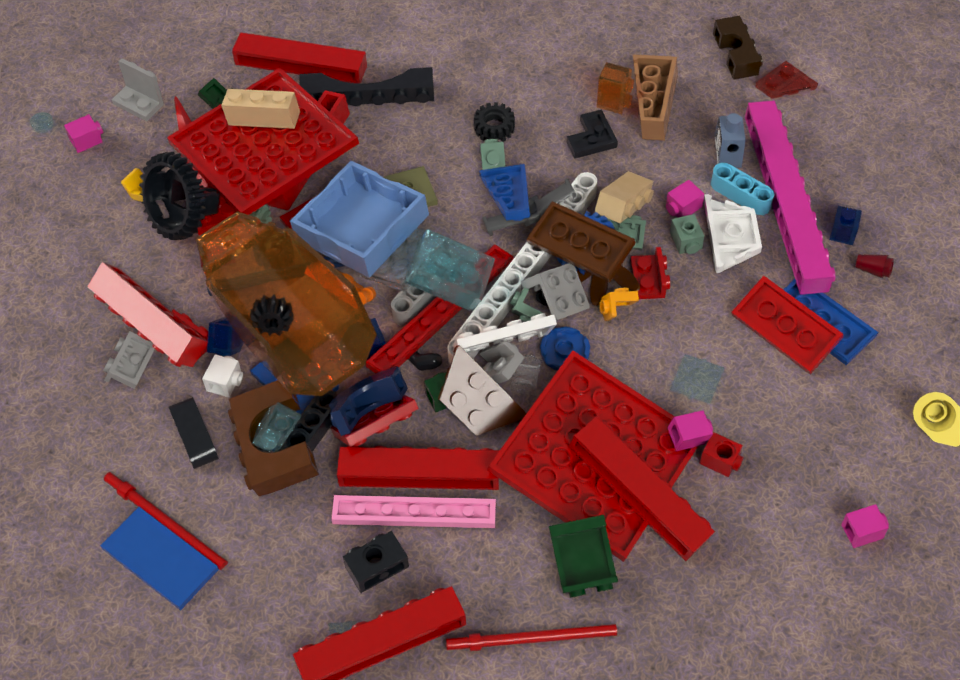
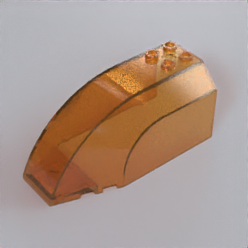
M237 211L196 238L199 254L203 262L202 268L206 275V285L219 308L245 345L290 394L322 396L365 366L377 333L355 286L293 229L288 227L281 229L275 223L268 222L266 224L257 217ZM275 294L276 298L285 297L286 303H291L294 319L288 331H283L281 336L273 333L269 337L267 332L260 334L258 328L253 327L250 311L256 299L261 300L263 295L271 298Z

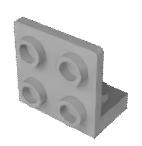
M121 58L118 62L126 86L111 99L112 103L148 121L164 105L157 77L153 72Z
M570 263L541 272L521 281L523 288L530 289L534 287L535 292L542 289L551 315L555 316L556 321L590 308L576 268Z

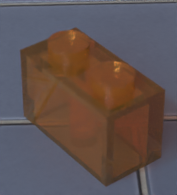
M606 62L599 76L597 108L622 115L624 109L630 107L633 95H630L634 85V79H631L632 69Z

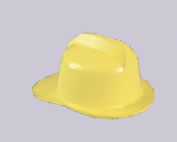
M931 392L920 397L913 409V416L917 425L934 442L954 447L959 446L960 406L951 397L940 392Z

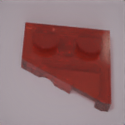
M785 61L757 81L755 87L771 99L783 95L797 94L805 89L815 90L818 83Z

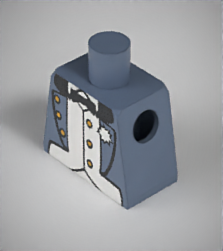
M736 113L720 116L714 135L718 163H728L735 168H742L745 148L743 117ZM731 144H732V147H731V148H733V152H730V151L727 150V147H728L729 145H731Z

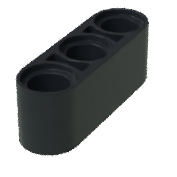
M323 389L314 396L287 433V448L305 441L311 451H314L332 425L330 406H324L330 404L337 396L335 391Z
M192 397L169 406L193 468L196 469L218 460L217 452L194 398Z

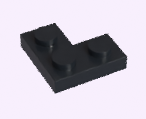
M602 109L581 114L580 122L585 132L567 136V144L574 159L614 149L618 146V141Z

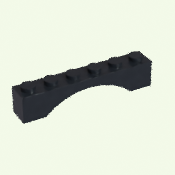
M432 67L410 68L394 78L367 84L343 82L330 78L323 73L299 74V85L317 101L325 90L344 94L347 104L352 106H360L362 104L382 105L384 103L404 104L406 102L426 103L434 101Z

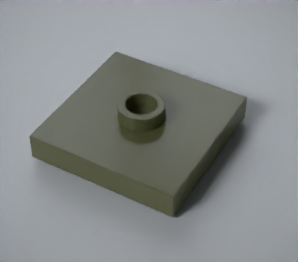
M424 166L383 177L424 194L427 207L438 204Z

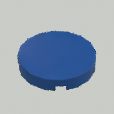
M555 328L542 338L540 345L541 357L546 365L554 370H559L572 350L585 359H589V340L575 328Z

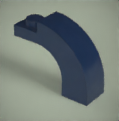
M396 366L378 372L355 383L330 402L331 421L341 436L350 434L360 418L368 412L403 398L408 387L399 367Z

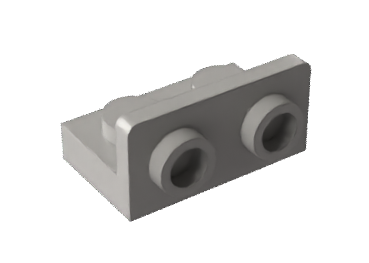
M129 331L126 339L120 337L114 351L118 352L116 358L110 357L103 370L107 372L104 381L109 382L113 378L135 389L155 350L152 347L154 343L143 339Z
M503 341L483 349L480 353L488 362L482 369L497 384L508 381L525 358L518 348L508 341Z

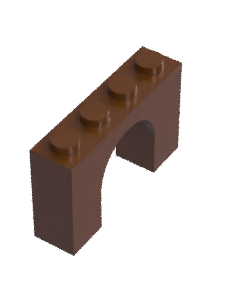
M288 377L229 399L231 409L228 410L231 422L236 426V431H233L236 443L238 446H241L242 452L239 453V458L242 466L247 470V475H244V479L249 490H254L258 496H263L319 475L313 452L305 441L273 453L262 452L257 447L259 435L267 424L275 419L301 410L295 388Z

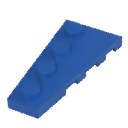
M525 164L479 170L483 184L506 221H520L530 217Z

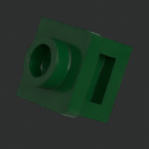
M213 78L199 90L198 96L214 109L222 104L227 89Z

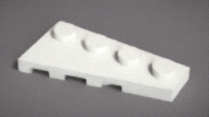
M545 313L531 317V321L522 323L521 319L507 323V327L498 329L497 326H490L483 329V333L473 335V332L463 333L458 336L459 339H456L453 348L460 345L466 352H472L488 348L491 342L496 345L503 341L511 342L516 337L521 342L529 340L530 337L537 334L540 338L545 335L547 336L557 323L554 315L546 316Z

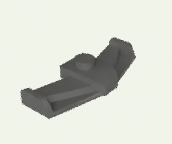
M565 179L564 184L541 199H538L537 195L529 198V218L520 221H506L503 214L491 218L484 216L482 220L489 235L493 236L492 231L521 223L525 226L536 223L552 201L559 204L571 195L573 199L577 196L569 179Z

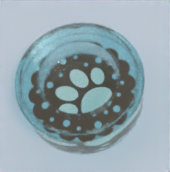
M41 112L31 118L30 125L35 132L44 133L53 127L54 121L49 113Z

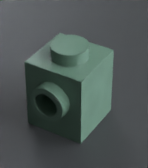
M695 214L671 220L670 234L679 254H694L702 249L704 234Z

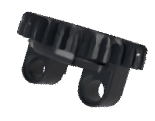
M165 152L151 157V160L146 162L147 166L143 168L145 174L140 176L143 183L139 184L142 188L140 195L143 196V202L141 203L145 206L144 213L148 214L147 221L153 222L152 228H157L158 234H162L164 238H169L170 240L188 239L193 237L194 233H198V227H202L200 220L205 219V216L219 213L220 192L211 187L199 186L202 179L196 178L198 171L193 169V163H187V157L181 158L180 153ZM165 167L170 168L167 172L161 171ZM186 199V208L175 203V201ZM156 200L164 202L169 212V218L164 219L162 217L163 214Z

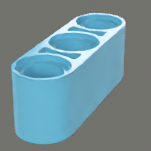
M718 163L715 165L711 179V186L715 191L741 206L755 209L757 215H765L770 212L774 191L769 186L728 163Z

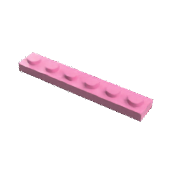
M334 495L332 524L495 528L496 499Z

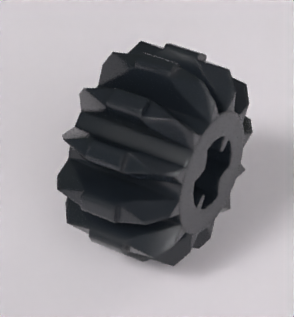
M275 294L271 298L263 295L261 300L256 299L250 311L253 328H258L260 334L267 332L269 337L273 333L281 336L283 331H288L294 319L291 303H286L285 297L276 298Z

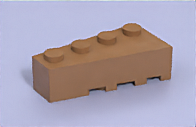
M633 55L642 139L665 141L678 78L677 57Z

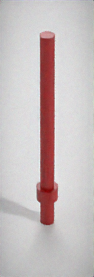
M111 472L104 476V481L116 489L120 497L126 501L129 499L136 506L142 508L217 565L219 570H222L228 564V561L136 492V488L128 481L123 482Z
M612 624L480 636V633L469 634V637L446 639L447 650L470 648V651H479L481 647L617 636V626Z

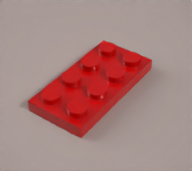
M765 276L757 282L731 312L732 316L810 375L844 337L842 332Z

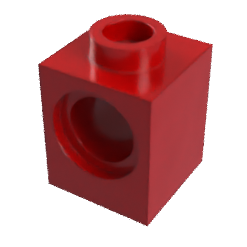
M713 432L702 452L700 464L729 477L732 470L738 471L744 457L740 456L743 445ZM719 455H725L728 458H722Z

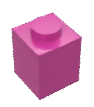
M89 114L64 125L68 138L77 153L103 142L101 134H103L102 127L98 121L94 122Z
M687 180L667 193L666 209L670 215L677 218L691 215L703 207L705 194L690 180Z
M704 410L676 416L667 427L676 451L705 445L713 435L712 423L706 418Z
M876 504L847 513L841 524L853 548L883 539L889 528L887 517L884 513H880Z

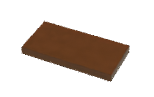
M553 201L526 239L528 244L608 282H611L636 243L634 238Z

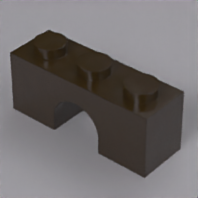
M740 15L715 20L713 36L719 49L733 48L728 52L726 64L733 80L759 75L760 67L763 65L762 56L757 53L755 41L750 38L747 24L743 23Z

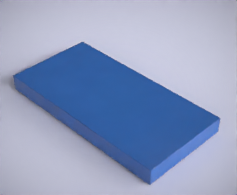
M795 279L783 289L843 333L844 337L830 354L845 365L854 359L878 334L875 329L825 293L800 295Z
M140 507L100 545L102 550L180 611L219 570L218 566Z

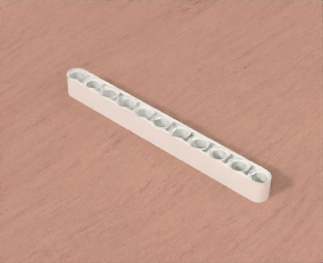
M589 172L581 173L571 184L577 197L573 199L571 195L560 202V205L583 215L595 199L597 193V178ZM526 242L449 342L448 362L450 365L454 356L453 344L456 339H459L458 336L466 332H473V335L483 333L482 330L487 327H498L513 307L510 304L516 291L521 292L523 289L521 281L538 274L552 256L551 254ZM480 350L467 353L474 359Z

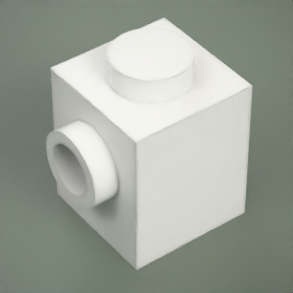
M215 354L202 380L206 391L230 398L235 386L241 384L243 372H241L238 360L231 356L223 357Z

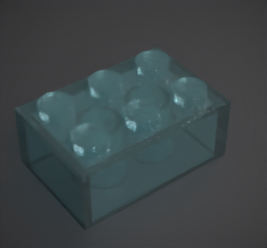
M427 229L418 242L404 283L469 311H473L482 301L495 258Z

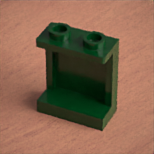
M604 515L549 526L563 594L569 593V597L572 598L586 595L585 589L596 587L597 592L614 589L613 583L618 582V577L616 576Z

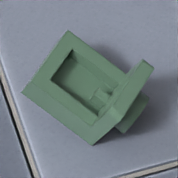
M498 139L484 140V143H480L482 170L506 167L503 142H498Z
M525 287L521 292L516 291L510 302L513 305L511 312L520 316L519 319H521L522 323L531 321V317L543 313L523 303L529 291Z

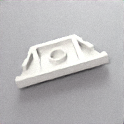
M705 194L703 202L716 273H720L761 253L762 244L755 209L739 206L728 200L725 203L712 200V195Z

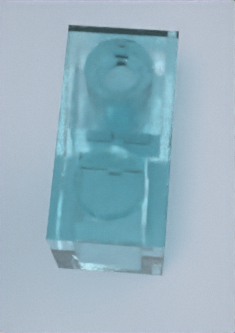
M277 402L268 409L257 426L252 444L270 453L278 452L301 418V414Z

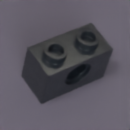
M392 530L386 534L376 535L371 542L361 547H354L343 556L345 568L360 593L409 567L408 556ZM375 557L381 559L377 563L369 562L370 559Z

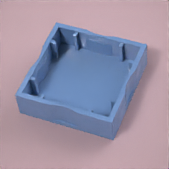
M350 161L319 195L311 199L290 220L296 241L370 278L428 217L429 212L424 194L398 182L387 180L377 172Z

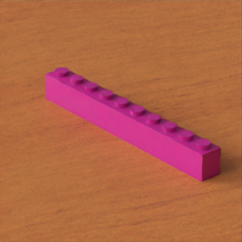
M775 100L748 103L745 120L765 185L774 191L772 207L799 293L804 295L829 292L832 282L835 281V270L830 266L828 249L823 246L822 231L817 228L816 213L811 210L810 195L805 192L804 178L799 174V163L797 159H794L793 145L788 141L787 127L783 126L781 110L777 109Z

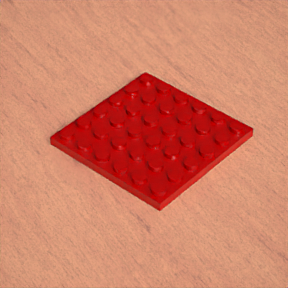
M278 68L244 90L294 92L300 109L295 129L228 125L221 106L222 104L167 137L169 144L182 157H187L188 163H193V168L214 189L220 192V196L243 219L359 144L358 137L281 68Z
M572 350L489 464L487 471L565 523L604 515L611 553L624 562L648 524L569 447L574 435L597 416L601 421L609 424L613 433L619 439L626 441L632 451L640 459L647 461L651 466V470L660 478L665 479L671 488L698 446L676 451L667 428L675 416Z

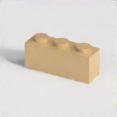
M227 89L221 105L228 125L295 129L300 114L295 93L287 91Z
M629 171L600 191L595 212L615 222L622 223L628 217L630 218L634 212L640 210L643 205L651 201L654 190H652L654 181Z

